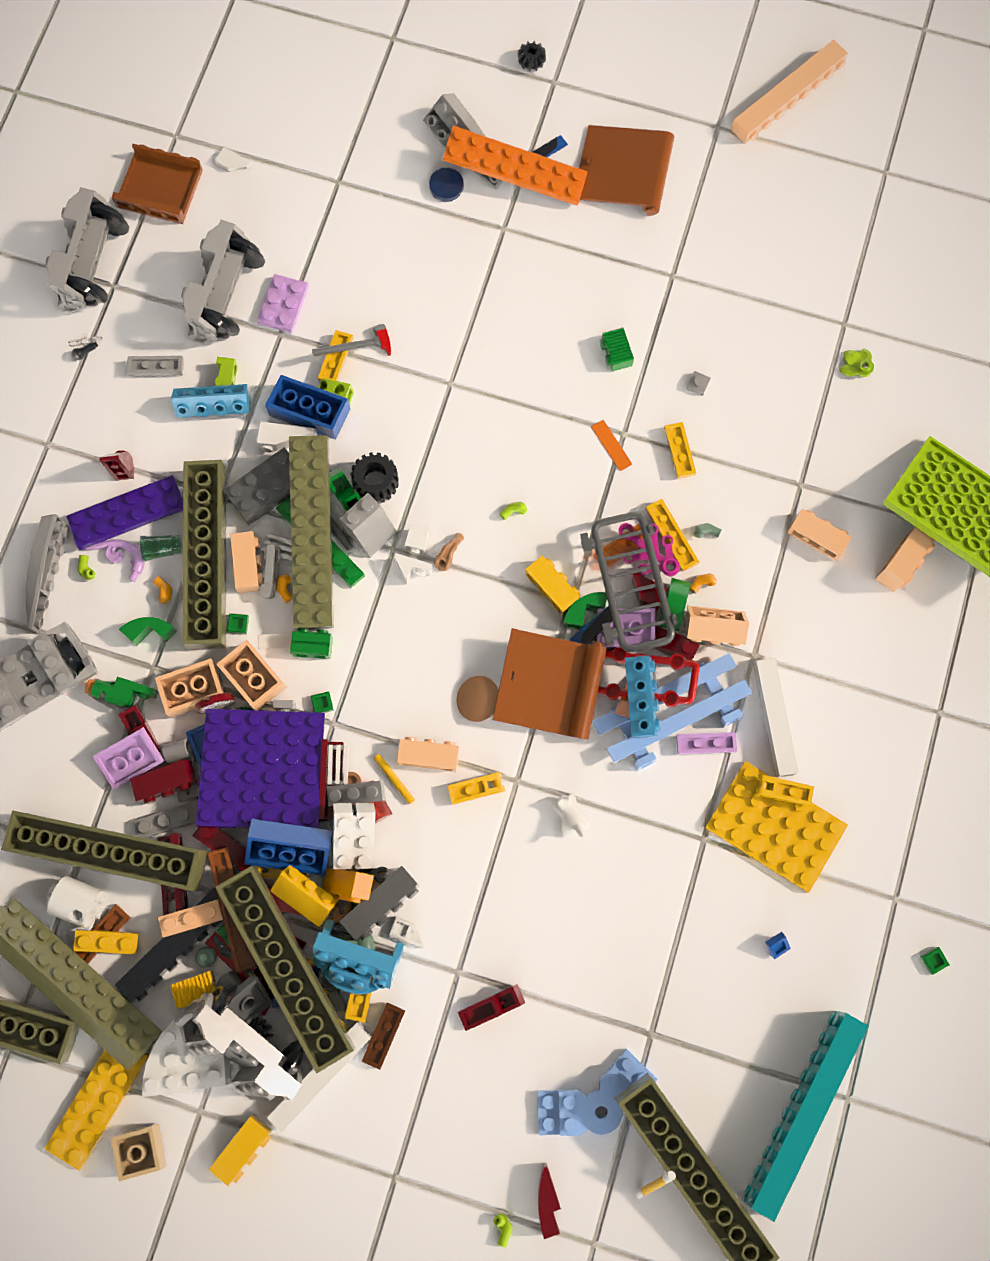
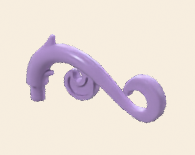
M73 536V542H74L75 546L77 547L76 542H75V539H74V536ZM112 539L83 549L107 548L105 552L107 559L112 563H119L123 560L124 553L122 550H119L117 553L115 551L118 548H123L133 556V561H130L132 572L128 579L136 582L139 574L143 572L145 560L140 542L136 546L125 540Z

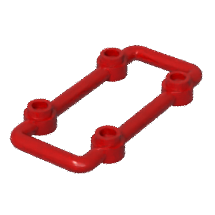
M617 647L613 651L606 650L605 658H613L618 664L625 663V658L647 656L645 654L628 653L621 647ZM673 654L671 657L648 655L651 657V660L655 661V664L670 665L675 671H680L684 667L692 668L687 697L678 696L672 690L664 694L654 693L655 699H658L659 702H664L669 708L676 707L678 704H691L696 696L700 671L699 664L696 661L684 659L681 654ZM611 683L607 687L599 686L598 694H604L610 700H617L620 697L628 698V690L620 689L619 685Z

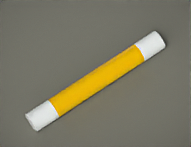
M669 1171L636 1190V1197L642 1198L671 1182L676 1177L675 1173Z

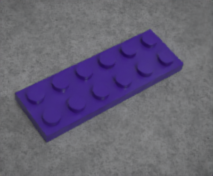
M171 475L66 517L77 548L83 550L183 511V498L174 476Z

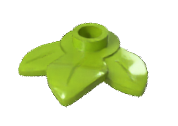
M863 348L860 352L855 350L844 351L843 357L846 364L839 368V372L849 377L856 375L868 377L873 373V356L869 350Z

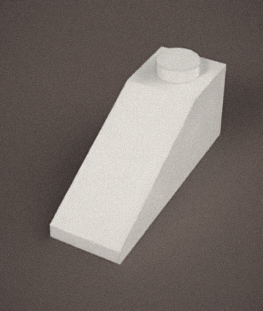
M260 421L257 444L264 452L279 451L284 447L286 449L289 448V436H318L315 428Z

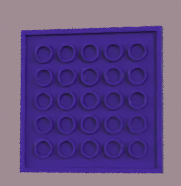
M206 709L196 827L250 829L251 819L319 829L322 739H324L325 713Z

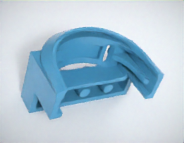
M327 919L322 933H318L314 943L312 961L316 967L321 969L324 977L334 987L351 994H368L379 989H390L405 944L397 942L392 956L332 937L331 934L335 921ZM342 968H353L359 974L348 972Z

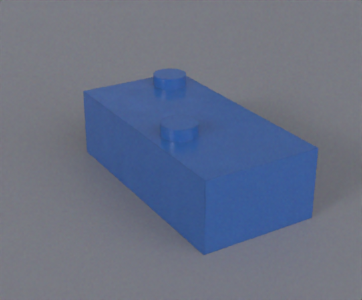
M280 375L265 404L269 416L296 426L315 428L318 434L327 435L336 440L351 410L347 398L284 375Z
M251 819L244 864L285 870L291 865L302 873L325 876L332 830Z

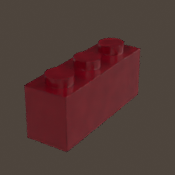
M186 759L130 779L136 802H143L144 805L156 802V798L161 796L162 798L173 796V792L177 790H189L192 788L191 785L198 783L192 761Z

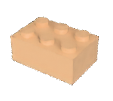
M914 527L904 537L875 579L893 592L898 588L902 589L912 580L916 569H919L924 563L925 556L935 547L933 542L935 540L917 527Z
M687 605L684 629L688 639L693 642L706 640L712 644L724 642L731 646L746 645L749 621L744 611Z
M248 640L244 641L217 663V666L254 710H260L287 688Z
M212 659L155 678L165 713L171 718L196 710L195 705L200 700L207 702L210 700L209 697L225 693L217 665Z

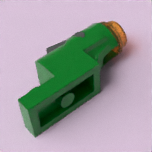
M118 676L115 682L102 681L97 678L89 679L85 686V693L89 697L112 710H117L119 707H132L136 696L149 700V697L156 699L158 691L154 688Z

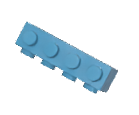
M247 384L174 388L171 396L175 417L189 418L191 416L206 417L209 415L224 416L227 414L241 415L249 413L251 405Z
M648 655L625 658L631 737L658 736V731H661L660 719L656 717V711H659V703L654 695V692H657V682L653 680V672L656 671L655 661L651 660V657Z

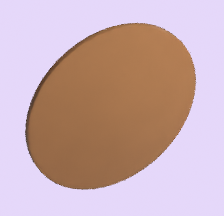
M474 676L467 679L457 693L456 702L461 715L473 722H481L490 718L494 714L497 700V685L485 676Z

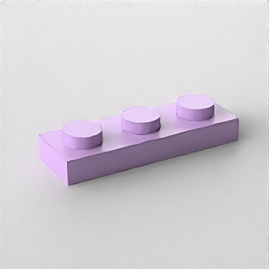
M736 732L676 735L678 755L737 752Z

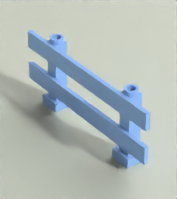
M730 653L708 664L706 662L699 664L700 671L697 686L704 683L710 697L661 721V731H658V736L631 737L630 716L625 717L615 714L617 705L611 709V712L593 720L592 723L599 736L619 726L625 737V740L607 748L613 762L615 763L634 754L637 759L634 765L639 771L655 763L657 759L653 752L648 753L647 746L717 711L722 715L720 723L723 728L740 720L743 714L740 708L735 710L732 704L752 694L750 687L744 679L723 690L716 678L737 667ZM691 672L657 688V692L654 693L664 694L672 690L679 696L689 690Z

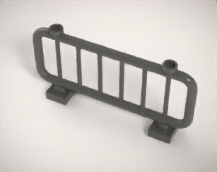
M629 512L596 521L591 528L592 538L588 537L587 532L580 534L584 557L592 556V549H595L614 628H611L610 622L602 624L606 647L613 646L614 639H617L619 646L627 652H637L669 644L675 636L674 626L678 625L676 614L670 613L651 539V536L654 535L652 524L648 525L645 517L638 512ZM632 519L637 520L640 524V531L600 540L599 528L602 526ZM640 534L643 535L646 548L608 557L604 556L601 543ZM647 552L650 566L609 575L606 561ZM652 570L655 584L616 593L613 592L610 579ZM656 587L660 602L618 611L615 600L616 596ZM661 605L664 620L622 629L619 615ZM666 624L667 635L664 638L633 645L625 641L624 633Z

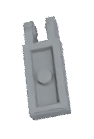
M267 545V549L264 552L266 565L262 572L264 584L260 586V595L267 599L275 597L281 548L275 545Z

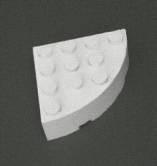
M174 1020L162 1032L148 1057L142 1080V1097L226 1086L231 1083L229 1058L226 1055L222 1056L220 1054L198 1057L192 1055L188 1051L189 1047L184 1044L180 1030L174 1024Z

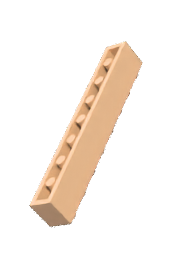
M832 40L736 117L731 131L745 144L749 140H754L759 135V132L763 129H768L775 119L779 120L785 111L791 110L800 99H805L812 89L816 90L822 81L828 80L837 69L841 70L846 64L845 60L848 52L835 40Z

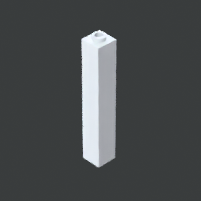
M769 656L760 657L753 664L775 777L794 776L799 773L776 658L770 659Z
M359 1022L347 1032L356 1049L317 1074L313 1068L302 1080V1085L293 1099H284L267 1117L270 1121L268 1124L274 1131H280L281 1133L285 1131L372 1038V1035Z

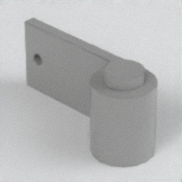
M184 738L163 745L161 756L164 761L172 764L182 759L191 760L198 783L191 785V789L176 791L178 802L198 797L199 779L193 749L189 740Z

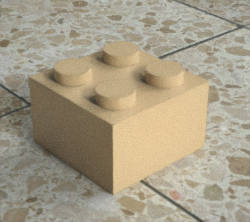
M159 1123L111 1137L118 1182L156 1172L167 1166Z

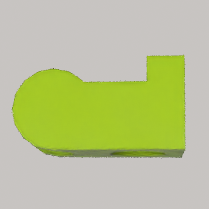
M217 356L216 365L220 371L219 376L215 380L216 386L235 385L238 370L236 359Z
M321 379L318 388L348 399L349 404L351 403L354 390L350 383Z

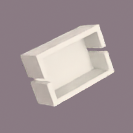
M333 803V869H352V865H355L356 869L374 868V803H355L357 815H353L352 803Z

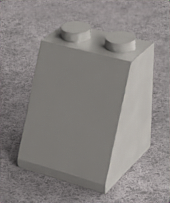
M369 493L340 517L344 532L370 558L397 534L395 527L381 505Z

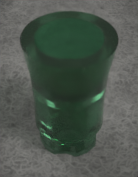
M180 535L140 536V548L144 562L182 553Z

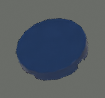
M448 167L436 170L429 180L432 196L443 202H451L458 199L464 189V181L461 174L455 169Z

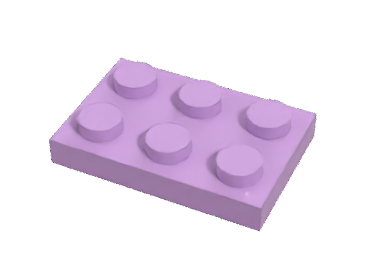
M274 274L257 323L293 333L309 284L304 281Z
M647 608L621 614L619 617L622 629L656 622V609ZM598 609L597 615L604 609ZM613 622L610 623L611 628H614ZM656 626L624 633L626 643L633 645L655 640ZM603 631L597 635V642L603 643V647H620L617 639H614L613 646L606 647Z
M144 727L92 756L113 790L164 761Z

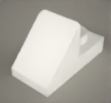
M395 554L396 563L407 584L409 583L412 571L418 576H431L432 564Z

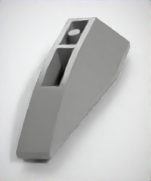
M454 93L442 94L423 119L424 123L445 149L453 126L486 136ZM473 171L496 190L504 183L502 180Z
M56 514L41 516L28 564L26 613L28 628L34 633H39V629L44 624L43 615L49 606L48 598L50 592L54 589V577L59 571V560L64 554L65 539L69 537L70 533L69 526Z

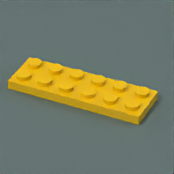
M104 1050L44 1149L78 1171L81 1170L148 1060L149 1054L146 1053L131 1069L127 1070Z

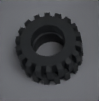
M370 452L369 456L362 455V459L355 461L356 465L352 466V472H350L353 488L358 492L360 498L369 493L376 501L384 503V499L387 498L389 500L392 498L391 494L395 495L396 488L399 486L396 465H394L392 459L389 460L387 455L382 457L381 453L378 452L376 455H373V452ZM374 471H379L386 475L385 479L378 485H369L364 481L365 477Z

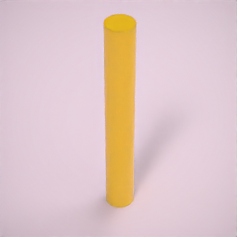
M380 754L376 755L373 758L408 804L413 803L415 799L383 757Z

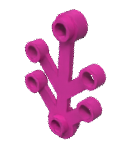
M623 523L619 527V535H623L622 532L626 529L630 533L634 532L633 526L629 523ZM652 523V526L656 528V532L651 536L656 559L659 563V570L666 576H675L679 572L680 564L673 558V538L670 535H665L662 538V545L665 547V557L659 553L657 534L659 528L656 524ZM637 535L622 538L631 540L641 549L646 548L644 541ZM668 538L671 540V543L665 544L664 540ZM647 552L630 555L632 557L631 561H627L623 557L625 564L649 560ZM640 564L638 568L647 567V565ZM667 565H673L674 569L668 570ZM647 570L645 573H638H640L643 576H646L648 573H652V570Z

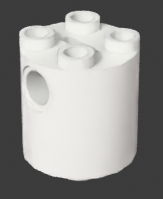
M65 876L57 885L53 884L47 894L48 914L91 930L95 920H100L104 914L105 909L102 907L109 893L72 877Z

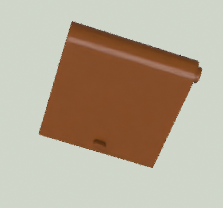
M588 125L579 169L588 172L580 200L642 206V210L649 216L658 214L673 149L674 134L662 130Z
M511 628L492 720L589 740L607 648L603 647L604 644L592 641V645H586Z

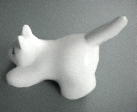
M573 794L568 796L561 795L558 802L554 801L552 806L562 819V833L566 837H572L573 834L577 833L581 838H585L584 830L589 828V820L586 815L579 811Z

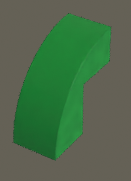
M339 467L330 472V489L347 512L361 498Z
M672 578L668 589L667 601L670 613L676 614L678 625H675L674 628L675 631L679 632L690 582ZM662 624L660 627L666 628V624Z
M606 592L590 593L575 601L565 616L563 627L581 630L586 609L597 611L598 609H605L607 602Z
M154 617L137 618L119 628L136 646L153 630L166 642L177 632L168 622Z

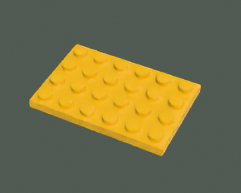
M745 761L705 826V829L809 893L848 824L813 802L811 806H804L755 795V790L759 785V781H757L758 775H769ZM767 783L766 790H772V784Z

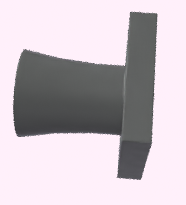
M229 971L223 974L216 983V988L219 986L226 988L231 984L237 985V991L228 1008L246 1024L252 1022L273 1003L255 974H252L243 981L239 973Z

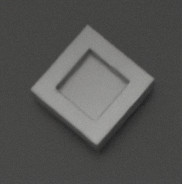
M694 371L686 389L703 396L711 377Z
M273 700V708L276 711H296V703L293 700Z

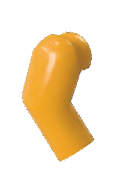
M711 573L698 575L690 585L689 590L696 594L702 585L714 586L717 583V579Z
M288 574L278 577L276 587L277 592L285 603L293 599V596L287 590V586L291 581V577Z
M158 576L153 581V584L160 589L158 600L162 604H167L172 598V587Z

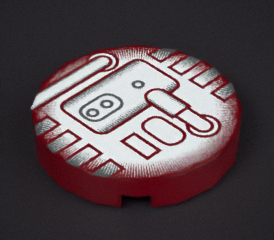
M221 693L209 697L210 700L207 702L200 700L195 705L198 714H206V709H225L235 703L233 694Z

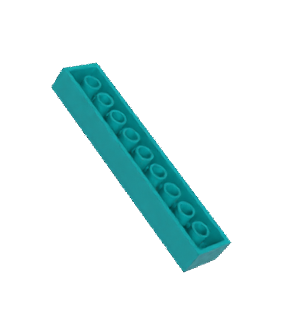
M835 1011V1013L829 1016L827 1021L829 1026L826 1032L823 1031L818 1039L820 1044L817 1050H814L809 1057L810 1065L808 1069L803 1070L800 1076L801 1083L798 1089L795 1088L791 1094V1104L789 1108L786 1107L781 1115L783 1120L780 1126H777L772 1133L773 1140L771 1145L766 1146L762 1154L764 1159L761 1165H757L753 1172V1182L751 1185H747L744 1190L743 1197L745 1198L743 1201L752 1210L774 1223L869 1025L846 1012Z

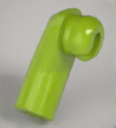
M522 501L512 502L499 515L502 519L507 520L513 512L523 515L527 512L528 508Z
M79 555L78 573L85 580H93L96 573L88 566L89 556Z
M500 1213L493 1219L494 1225L500 1231L497 1245L507 1248L513 1228L508 1217Z

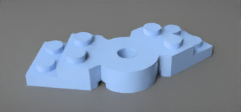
M626 1049L599 1079V1089L589 1092L586 1096L579 1089L537 1090L539 1135L577 1136L582 1135L586 1129L598 1135L609 1134L619 1126L623 1112L614 1098L647 1072L655 1082L658 1079ZM599 1106L606 1108V1114L603 1117L595 1115V1110Z

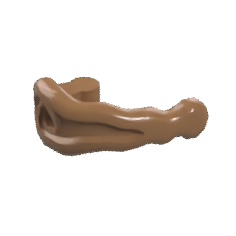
M455 533L454 538L444 545L440 553L435 557L434 565L438 570L447 571L450 568L453 554L461 541L464 540L463 534Z
M347 901V907L342 915H340L339 908L335 906L331 911L333 918L327 919L335 921V924H340L339 921L352 910L353 902Z

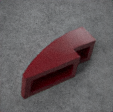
M138 704L118 714L128 731V736L144 727L161 755V748Z
M515 984L457 1013L465 1031H468L518 1008L526 1002L518 984Z
M547 1163L542 1165L538 1185L539 1221L545 1240L560 1234L554 1212L561 1210Z

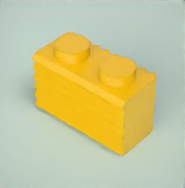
M207 971L171 984L170 987L176 1008H183L184 1010L191 1002L199 999L204 993L209 994L215 990L216 979L214 972Z

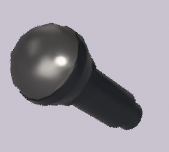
M92 342L82 348H74L71 355L75 360H82L85 354L95 350L98 344L97 342Z

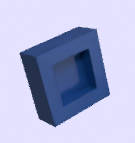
M782 931L765 942L774 960L791 949L787 937Z

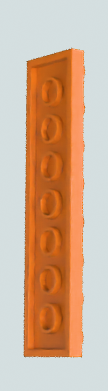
M456 126L452 127L443 156V161L576 206L579 203L588 172Z

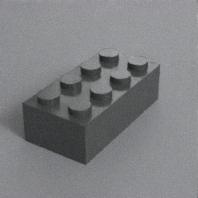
M285 447L223 490L248 525H251L290 496L289 452Z
M401 866L370 893L369 900L360 902L339 922L355 940L361 939L363 941L374 933L372 929L376 925L380 927L389 919L387 917L389 913H396L404 906L402 902L407 897L409 899L413 898L419 892L417 888L420 885Z

